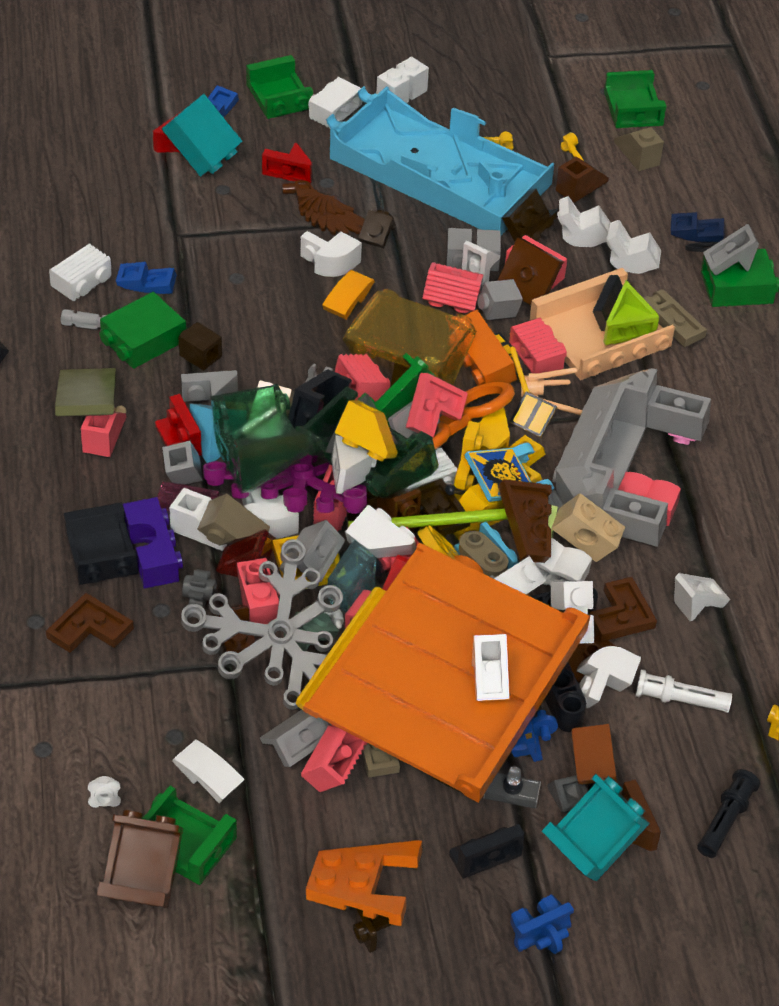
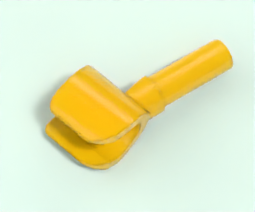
M502 132L499 137H483L510 150L514 148L513 137L510 132Z
M571 132L563 136L564 141L561 142V149L565 152L569 150L574 157L583 160L575 147L578 145L577 136Z

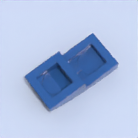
M217 85L208 99L224 117L235 106L239 97L238 93Z
M146 262L120 264L116 284L125 289L151 293L154 291L156 294H170L173 292L177 275L174 268L149 270Z

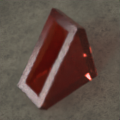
M264 529L224 548L216 570L220 574L238 577V562L266 558L269 561L273 550L272 540L277 538Z

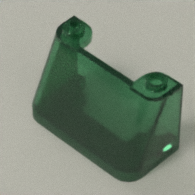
M278 384L210 396L217 449L241 494L253 492L309 454V448L313 447V438L310 430H306L303 425L296 426L294 429L287 418L286 411L290 410L289 397L287 393H282Z
M346 386L300 429L303 440L302 446L309 455H316L332 465V453H326L325 450L348 401L355 400L358 397V393L355 390ZM389 427L398 442L395 445L398 452L396 458H384V461L377 460L375 468L370 469V472L365 476L366 481L361 484L366 486L374 496L387 497L430 477L439 468L431 436L421 431L417 435L412 434L409 438H406Z

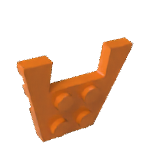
M415 840L319 851L306 886V900L345 910L347 906L363 910V916L375 919L376 914L388 917L389 924L402 926L406 912V897L377 895L375 891L383 866L418 868L422 855V841Z

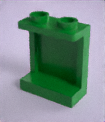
M292 55L246 65V85L267 119L309 110L308 103L313 96V89L311 87H304L295 73V59Z
M653 70L608 72L606 74L604 94L615 128L663 126L666 103L664 100H658L653 86L655 76Z
M405 353L402 357L410 368L376 402L371 398L377 410L385 414L390 431L391 427L388 418L413 401L420 373H429L435 376L428 369V365L418 356L413 359Z
M171 785L163 794L159 793L155 797L151 809L142 817V819L155 821L156 815L176 819L175 825L184 828L175 872L198 885L202 884L237 838V820L225 814L220 821L179 800L176 788Z

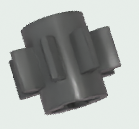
M197 569L194 570L193 575H186L182 596L190 598L189 605L198 604L202 607L206 606V601H209L211 596L216 594L217 580L210 579V571Z

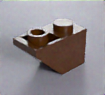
M574 157L558 167L556 191L564 197L569 196L572 202L575 203L607 183L609 177L580 158Z
M419 488L400 489L377 498V508L384 510L391 518L420 515L421 491ZM419 527L409 528V530L414 534L419 531Z

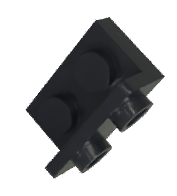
M519 824L509 828L502 827L493 833L477 839H471L462 845L451 848L449 856L464 879L522 856L525 833Z

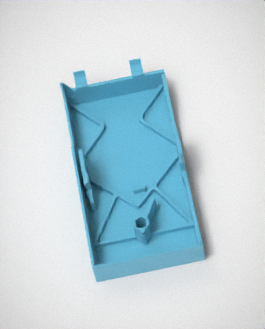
M363 86L358 91V96L367 104L348 121L339 122L334 114L326 119L330 127V159L481 230H500L502 235L508 229L502 217L529 190L537 189L541 196L552 185L554 163L547 167L479 136L480 124L485 125L487 123L479 119V116L452 108L450 129L428 120L391 92L387 86L378 94H369L365 86ZM417 148L419 151L418 153H412L410 150Z

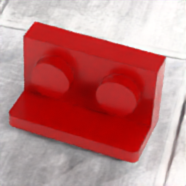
M181 395L170 396V409L166 410L167 418L155 421V427L165 446L191 441L201 456V431Z

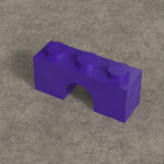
M158 497L124 503L125 523L131 544L149 543L148 545L136 547L138 571L143 588L179 582L178 569H183V562L180 551L175 552L173 548L176 547L173 529L168 530L166 526L169 525L166 508L160 507Z

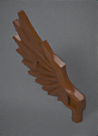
M304 180L282 184L283 194H296L300 215L305 216V221L307 222L311 220L313 227H316L318 223L321 231H325L327 227L332 235H336V231L349 235V231L360 234L365 219L355 214L354 208L342 202L337 195L321 193L314 189L308 181Z

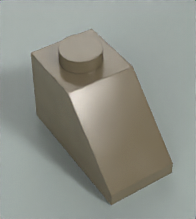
M652 127L614 139V143L638 171L660 165L664 141Z
M225 494L209 501L197 530L203 533L210 542L221 546L251 539L269 532L270 526L230 495Z

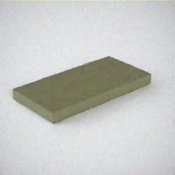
M116 368L60 370L55 402V416L113 415Z

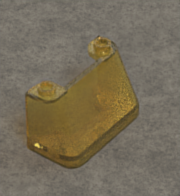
M384 289L383 291H377L347 329L343 341L353 356L355 354L358 356L360 354L363 356L367 354L372 359L377 356L408 368L410 366L402 356L405 353L413 359L418 356L428 365V369L437 378L453 385L477 331L473 324H471L472 320L463 314L454 316L399 297L396 292Z

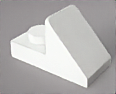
M466 241L464 243L462 270L483 274L480 292L484 282H489L490 268L500 259V255L472 242Z
M678 573L675 577L674 602L689 621H693L705 606L723 608L730 600L714 579Z
M506 634L473 636L472 666L475 672L476 700L509 699Z

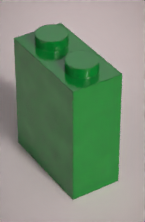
M766 249L756 250L749 271H746L738 261L718 275L711 271L705 256H703L701 274L712 307L774 303L775 295L779 292V278L775 277L774 263L772 259H769Z
M153 291L101 318V331L99 335L102 342L106 346H110L121 361H126L134 369L178 346L179 335L186 329V321Z

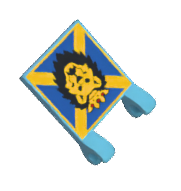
M523 443L513 448L468 451L464 455L488 502L502 500L498 485L503 479L531 482L521 464L529 460L528 454L535 452L530 443ZM544 479L539 482H536L540 484L552 485V490H554V486L549 479Z

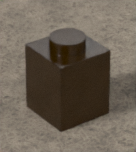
M196 322L179 335V356L204 371L222 357V337L201 323Z

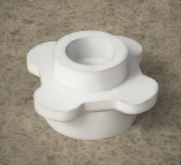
M101 776L88 784V790L91 792V797L88 799L90 806L95 808L99 806L116 807L121 803V798L118 796L120 783L113 778Z

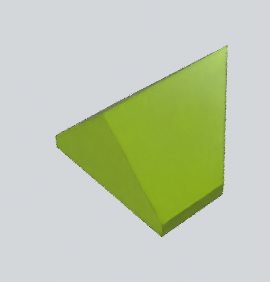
M625 280L607 319L603 341L605 345L627 342L654 332L658 328V313L627 280Z

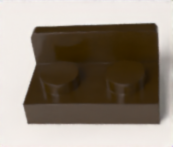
M537 189L529 190L502 219L514 241H516L517 237L522 238L525 235L537 241L541 238V233L555 223L554 220L558 217L557 212L559 209L548 210Z
M443 478L417 487L421 491L420 515L464 512L465 509L455 495L450 496L446 494L445 487L447 484ZM470 523L432 527L444 537L470 527Z

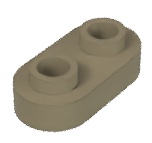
M468 531L460 537V555L467 556L477 562L485 575L497 577L508 570L507 555L485 534L479 531Z

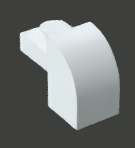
M569 196L559 200L557 216L562 225L563 239L567 243L577 247H594L607 242L606 236L608 235L611 222L599 205L580 213Z
M620 220L610 223L606 241L608 247L612 250L610 263L615 268H623L626 272L637 274L659 268L661 249L650 232L631 238Z
M307 231L301 236L300 256L315 264L314 273L326 277H337L347 274L361 263L362 242L343 232L338 233L327 242Z
M257 486L249 489L248 497L242 498L244 507L270 526L269 532L258 537L279 539L298 534L299 513L287 510L283 503V495L274 499H264L261 497V487Z
M609 646L599 649L583 660L577 671L585 675L579 686L586 699V708H590L600 701L605 685L619 692L632 685L641 657L623 648Z

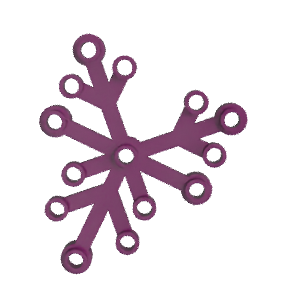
M316 440L313 447L309 450L297 446V456L300 458V463L294 465L286 463L284 459L275 458L269 460L268 467L258 463L254 458H244L239 461L240 471H227V465L219 461L208 462L203 466L204 479L207 480V484L212 486L222 485L224 479L246 480L231 485L232 497L237 499L248 497L249 489L260 485L261 497L264 499H274L279 496L278 490L293 485V488L283 491V503L289 512H301L305 509L307 505V491L305 488L307 486L321 491L320 497L316 499V510L320 513L334 511V498L343 502L346 511L352 514L361 513L364 507L367 506V487L365 485L359 484L344 491L342 494L336 493L335 485L317 478V476L326 473L331 462L332 453H328L329 462L313 467L312 463L316 462L317 457L320 456V443Z

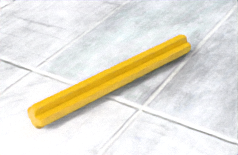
M374 587L298 696L296 705L303 710L305 703L311 699L386 593L385 590L380 587Z

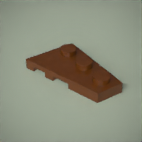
M503 479L498 485V489L520 561L530 556L533 562L545 563L551 557V528L548 526V517L551 515L552 505L548 504V496L552 493V485Z

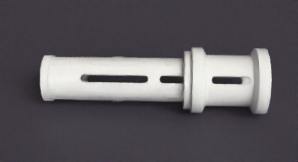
M643 669L640 671L635 697L645 695L659 698L662 703L674 700L724 711L725 713L729 712L732 693L674 681L675 678H672L670 675L664 678L647 674L646 670Z

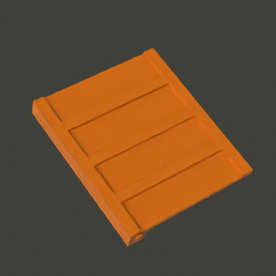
M419 542L415 552L311 699L305 703L303 712L315 718L323 719L461 791L464 796L479 803L587 632L590 615L571 607L566 608L563 613ZM506 634L509 699L477 701L475 694V672L472 666L473 636Z

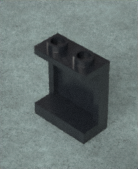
M327 369L295 388L283 439L306 450L312 448L320 420L327 423L330 421L339 422L346 407L352 380Z
M122 502L64 513L65 532L79 585L138 574L137 554L131 544Z

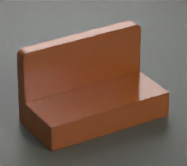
M603 724L573 728L572 739L578 784L595 783L591 779L595 774L604 779L610 776L617 782L610 725Z

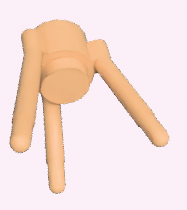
M578 368L529 373V376L524 375L529 393L538 397V395H543L544 386L569 385L570 380L544 379L577 373ZM521 386V397H523L524 392ZM543 399L556 405L558 410L577 415L582 413L580 409Z

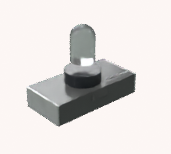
M513 766L509 769L508 775L497 773L486 790L484 799L536 809L541 781L521 778L520 768Z

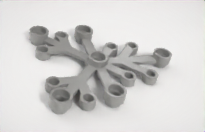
M295 539L287 540L281 548L280 557L285 564L283 578L277 572V566L271 561H265L259 567V578L264 582H269L280 595L276 619L268 624L240 620L228 605L227 597L220 593L211 596L209 609L213 614L220 615L221 617L206 615L204 608L198 604L187 605L181 613V624L188 631L196 632L202 628L218 630L215 633L207 634L203 638L202 649L209 655L218 653L221 644L238 633L262 637L239 653L228 651L220 656L218 672L226 679L237 678L242 673L244 665L272 647L270 663L265 670L264 679L269 685L275 686L280 684L284 675L282 660L285 649L292 658L289 685L284 693L283 704L286 708L292 710L297 709L298 706L296 702L288 701L287 697L295 695L298 698L301 693L303 673L310 680L317 670L315 666L319 667L327 654L303 651L297 643L314 645L320 652L330 650L333 644V636L328 631L317 633L299 630V628L323 612L332 613L337 611L343 599L342 592L338 587L333 585L324 586L319 591L315 603L289 619L292 597L306 588H316L320 581V573L314 568L306 569L302 576L295 580L297 566L303 562L306 553L304 544ZM292 552L295 553L298 557L296 559L289 558L287 554ZM269 568L273 571V574L266 575L263 573V570ZM312 575L316 578V581L309 582L305 577ZM326 598H331L332 600H334L335 603L333 605H328L324 602V600ZM221 601L224 606L217 608L213 605V602ZM196 617L199 622L191 624L188 622V619ZM283 631L286 636L278 638L275 632ZM326 638L329 643L322 645L318 642V639ZM210 640L215 641L217 646L210 648L206 645V642ZM227 664H232L236 669L229 672L224 667ZM271 671H276L279 673L280 676L276 679H273L268 675V673Z

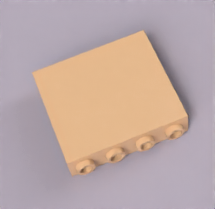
M623 268L532 300L530 320L541 317L544 324L552 328L553 335L557 338V341L562 342L566 348L567 356L564 360L570 368H578V372L575 375L580 380L596 376L604 371L620 367L623 364L641 359L672 346L675 326L672 324L663 328L659 323L657 330L623 343L604 344L605 331H601L593 314V309L609 275H618L622 285H624L628 273Z

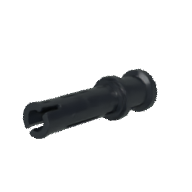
M737 769L732 775L733 782L729 789L724 790L721 794L722 804L697 845V849L702 855L709 858L716 857L738 814L747 810L750 796L759 789L760 780L748 770Z

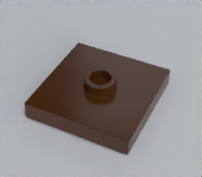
M517 237L497 281L514 279L523 297V301L531 305L533 299L549 294L564 261L527 240Z

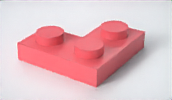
M420 373L406 428L425 437H434L440 414L452 420H461L468 393L429 373Z

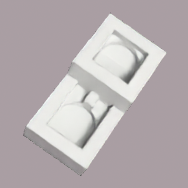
M196 739L172 760L193 784L198 781L218 803H221L245 780L222 757Z

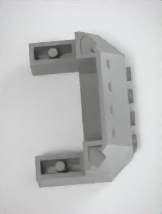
M653 368L595 386L583 407L578 423L573 429L572 436L553 474L556 492L563 503H567L581 493L625 526L622 537L658 547L667 525L668 503L621 491L618 488L625 472H628L647 427L701 441L710 419L711 398L657 385V369Z

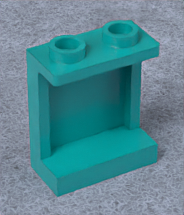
M595 774L591 778L595 782L593 787L558 825L549 822L542 832L586 877L597 881L650 823L642 816L645 810L633 798L627 801L619 794L623 788L610 776L604 779Z

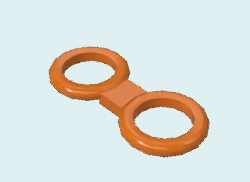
M490 382L465 391L468 393L465 406L485 395H500L479 406H464L461 420H452L442 415L439 417L440 423L437 424L434 437L414 446L397 449L398 453L394 459H411L438 449L451 435L466 427L468 422L472 421L471 419L492 414L509 404L515 395L514 387L506 382Z

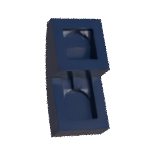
M697 212L672 214L671 235L695 242H720L725 237L724 218L698 220Z

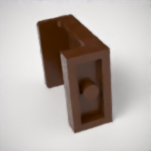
M123 810L122 816L113 814L114 830L104 880L99 882L97 895L168 909L184 828L175 825L176 819L156 815L155 821L142 819L143 813Z

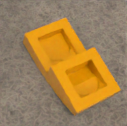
M350 270L327 296L322 304L323 309L347 320L357 302L362 303L375 283L374 279Z

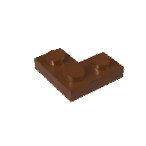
M633 577L605 583L603 591L612 607L589 613V615L594 616V631L600 642L655 629L657 619Z
M85 593L46 630V637L69 653L89 634L115 648L134 629L133 621Z

